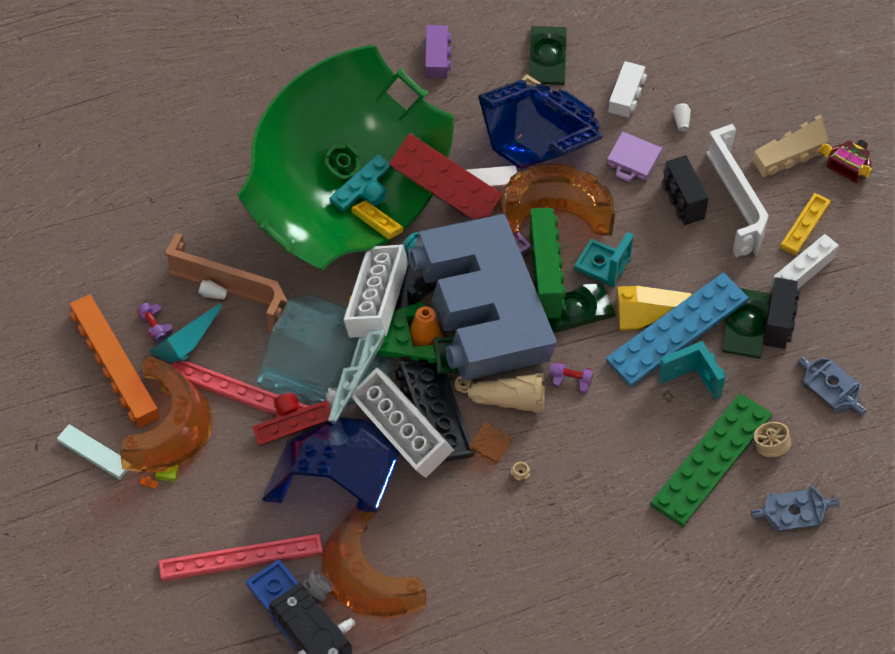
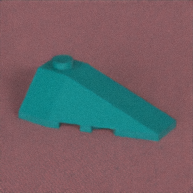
M219 303L149 350L151 354L170 364L177 360L181 363L189 357L187 353L195 348L222 308V304Z

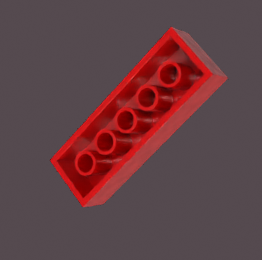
M410 133L389 163L392 169L470 220L490 217L503 198L502 193Z

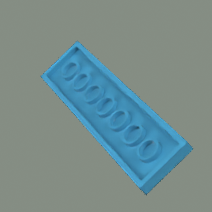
M723 272L606 357V362L632 387L660 367L662 357L690 345L747 303L749 297Z

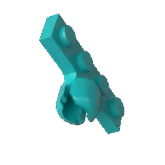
M379 154L376 155L329 198V202L342 212L359 198H364L373 206H378L387 195V188L381 185L378 180L392 169L389 166L390 162Z

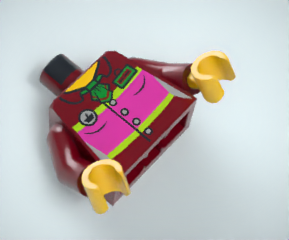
M859 140L857 144L846 141L844 144L833 147L824 143L818 151L819 153H824L826 158L829 156L828 169L856 184L861 175L869 179L872 173V161L869 159L870 152L866 150L868 144L864 140Z

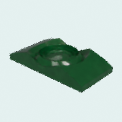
M531 26L529 76L541 84L565 85L566 27Z
M587 284L565 292V298H562L565 302V310H561V318L547 319L553 333L609 319L615 317L616 314L603 284Z
M740 288L749 297V301L728 316L722 352L760 359L771 293Z

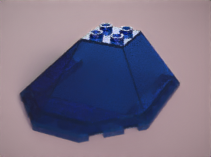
M520 79L478 96L492 150L498 153L501 158L511 162L516 168L523 169L564 156L603 138V133L599 131L598 119L594 117V109L566 90H550V86L538 83L532 86L526 84L525 80Z
M339 417L336 424H332L329 421L287 441L262 500L264 502L282 503L294 474L327 477L359 499L357 502L358 511L377 512L400 452L372 420Z

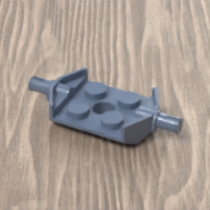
M803 356L797 360V363L806 370L802 387H805L806 384L834 408V413L852 408L861 416L865 414L867 409L858 403L861 384L832 360L822 358L810 363ZM834 379L838 384L831 385L828 380Z
M810 485L808 490L772 494L769 491L765 507L751 510L752 519L764 517L776 531L821 525L827 508L838 507L839 501L838 498L824 499L813 485ZM795 508L799 511V514L793 515L789 512V509Z

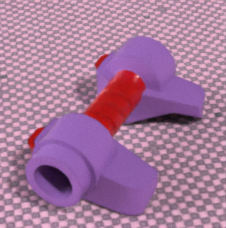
M143 303L138 307V316L142 322L148 321L151 326L149 335L153 341H164L167 335L172 334V325H158L154 316L161 310V307L158 304L151 306L149 303Z
M558 362L555 364L551 363L549 375L554 376V387H558L566 376L579 379L580 392L586 394L592 382L593 371L590 368L583 369L581 372L567 369L566 364Z

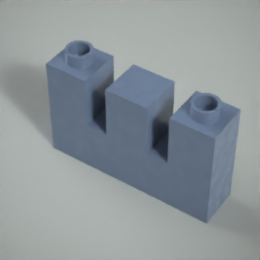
M505 214L419 231L415 247L409 249V261L414 271L421 270L425 283L437 281L432 301L444 332L457 329L452 345L446 347V359L451 369L458 368L462 380L467 381L549 362L557 341Z

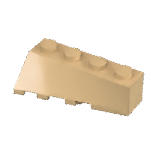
M821 115L814 117L816 121L810 124L805 122L800 125L801 129L798 131L785 133L778 142L775 139L754 151L752 162L762 177L774 175L778 171L789 169L798 163H804L813 157L824 154L818 151L822 144H828L829 140Z

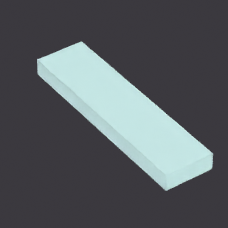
M70 424L57 437V441L119 480L132 467L130 461Z

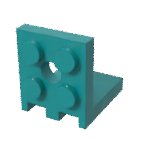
M627 232L617 249L591 238L575 263L574 270L611 287H615L616 281L619 276H622L627 262L631 261L634 234ZM602 259L604 263L597 264L594 260Z
M703 341L661 358L658 374L661 384L696 370L713 399L721 397L726 375L724 370L719 368L714 354L708 351Z

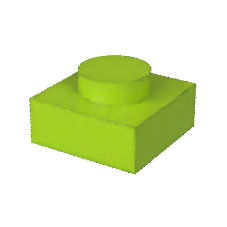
M159 459L155 475L156 480L176 482L180 466L179 461Z

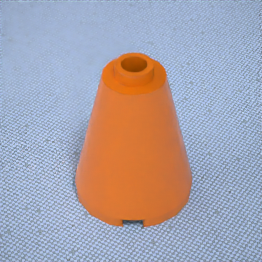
M427 306L419 308L409 328L413 347L433 345L434 338L445 337L444 331L432 308Z

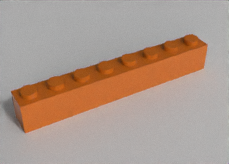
M91 294L69 303L71 308L69 315L72 321H77V329L81 336L85 335L88 349H93L96 363L103 366V375L106 379L109 378L111 380L110 386L114 394H119L120 397L118 399L122 408H127L130 422H135L137 427L140 428L159 419L158 408Z

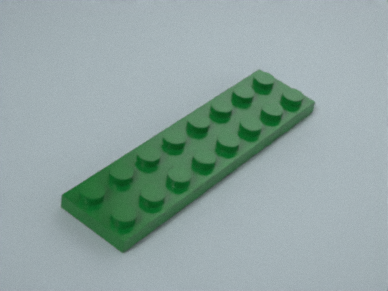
M739 393L653 498L650 506L681 527H684L754 440L756 429L767 423L773 413Z

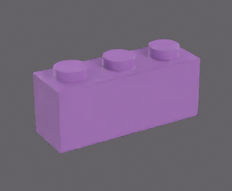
M426 25V78H447V71H451V60H447V57H451V47H447L448 43L451 44V33H448V26Z

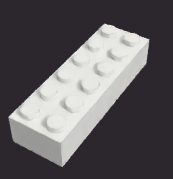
M404 245L376 246L366 251L344 317L349 338L366 337L368 332L383 330L385 332L384 336L387 335L409 263Z
M376 368L357 386L351 398L422 476L426 478L454 451L448 442L380 369Z

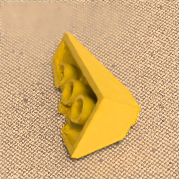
M642 286L617 287L616 305L619 330L633 331L644 329L645 326L656 322L692 294Z

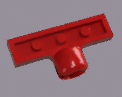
M286 393L274 399L277 417L252 427L258 445L261 446L328 422L331 410L327 400L301 408L294 393Z

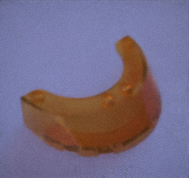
M538 164L530 166L529 170L524 172L519 171L510 177V181L504 185L501 194V214H505L513 235L519 232L522 223L530 216L531 208H553V210L568 212L580 217L597 235L612 236L615 220L612 195L607 186H603L598 181V178L588 171L583 173L575 170V166L566 164Z
M144 356L142 371L145 378L158 379L162 382L161 392L171 394L172 407L167 418L155 429L124 438L120 449L122 469L160 472L168 470L167 468L178 464L181 466L189 462L200 449L202 450L205 447L212 431V412L205 396L177 369L160 359Z
M378 491L359 501L330 534L323 550L322 570L323 575L335 587L331 592L332 595L341 604L343 603L351 608L353 612L363 616L393 618L425 607L426 591L418 578L387 576L375 570L366 561L361 550V535L363 531L367 530L368 521L380 512L383 506L382 499Z

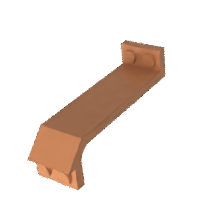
M175 233L165 252L169 261V275L201 284L203 279H210L228 289L227 293L268 305L269 308L266 316L269 334L276 336L278 330L282 329L284 321L290 323L288 301L277 281L185 252L186 244L184 243L183 235Z

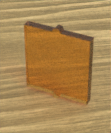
M484 422L469 448L481 454V457H486L497 464L513 438L501 432L500 429H496Z

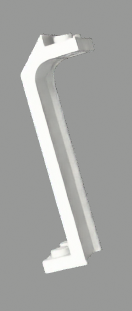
M730 124L709 132L711 144L710 150L706 152V155L749 226L736 231L733 247L735 257L748 255L752 251L757 256L765 235L769 215L730 153L733 148L736 131L734 125Z

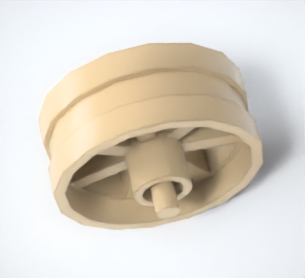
M767 422L758 427L754 433L756 449L763 456L778 457L786 453L791 447L789 429L783 423Z

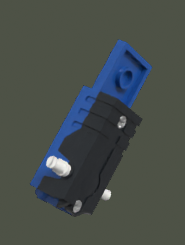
M280 559L245 581L246 586L270 614V619L298 652L297 654H352V645L343 634L355 626L354 620L350 618L338 626L335 625L301 582L298 583Z

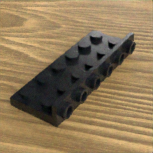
M419 359V361H400L397 370H395V377L400 382L401 392L454 449L443 462L474 457L475 451L447 375L437 374L435 363H428V360Z

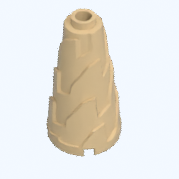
M535 373V375L516 376V378L497 379V381L477 382L468 388V398L477 404L497 405L498 407L543 413L545 386L542 385V381H544V375Z

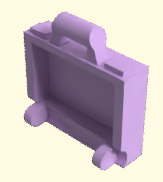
M622 131L607 158V164L610 167L617 168L616 177L630 183L636 176L643 181H647L659 160L662 148Z

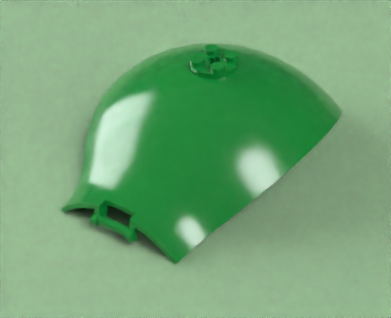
M375 45L347 50L316 63L296 76L276 95L256 127L251 147L250 172L244 185L237 193L247 212L259 225L258 229L260 231L263 230L284 249L283 251L286 254L290 252L305 263L322 271L334 260L345 254L367 251L393 239L386 238L351 213L352 207L365 201L364 198L357 199L344 212L330 203L329 198L376 155L379 154L390 162L409 133L445 157L449 158L454 116L423 100L429 92L426 89L423 90L404 73V69L400 68L394 74ZM398 78L419 95L407 110L386 92ZM391 169L378 180L381 185L387 188V195L381 204L374 207L400 224L404 231L420 215L433 195L394 169Z

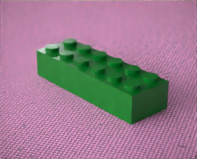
M531 208L530 243L532 245L531 254L535 289L546 317L561 318V310H565V302L562 299L565 298V286L561 284L564 283V273L560 270L562 269V257L558 256L561 254V245L557 242L559 240V229L555 228L558 226L557 215H554L553 208Z

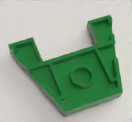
M423 302L393 312L387 335L384 336L383 344L376 355L395 358L405 356L411 357V360L415 361L425 359L428 360V363H436L433 345L413 347L407 321H413L417 310L424 307Z

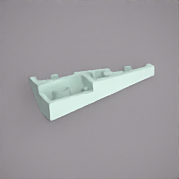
M383 330L370 331L366 337H359L351 366L343 369L328 419L332 424H336L382 346L385 335Z

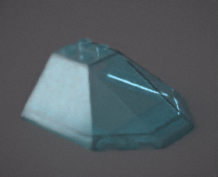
M309 293L290 299L272 329L257 384L282 394L294 393L297 400L310 405L325 401L328 388H338L343 369L351 366L359 337L349 338L344 323L347 308ZM376 355L360 383L376 368L389 377L396 365L394 358ZM350 398V400H349V402L347 403V405H350V404H353V403H356V402H355L352 398Z

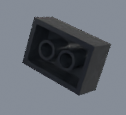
M687 155L666 161L665 169L663 170L662 187L664 191L668 192L670 203L676 208L677 217L682 220L684 225L704 220L709 197Z
M775 277L763 345L785 349L787 342L791 343L798 308L797 302L800 295V289H797L798 281Z

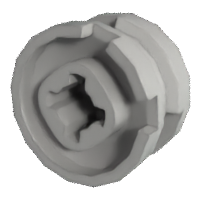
M312 570L309 573V578L302 582L306 590L320 601H325L326 595L335 588L325 575L316 570Z

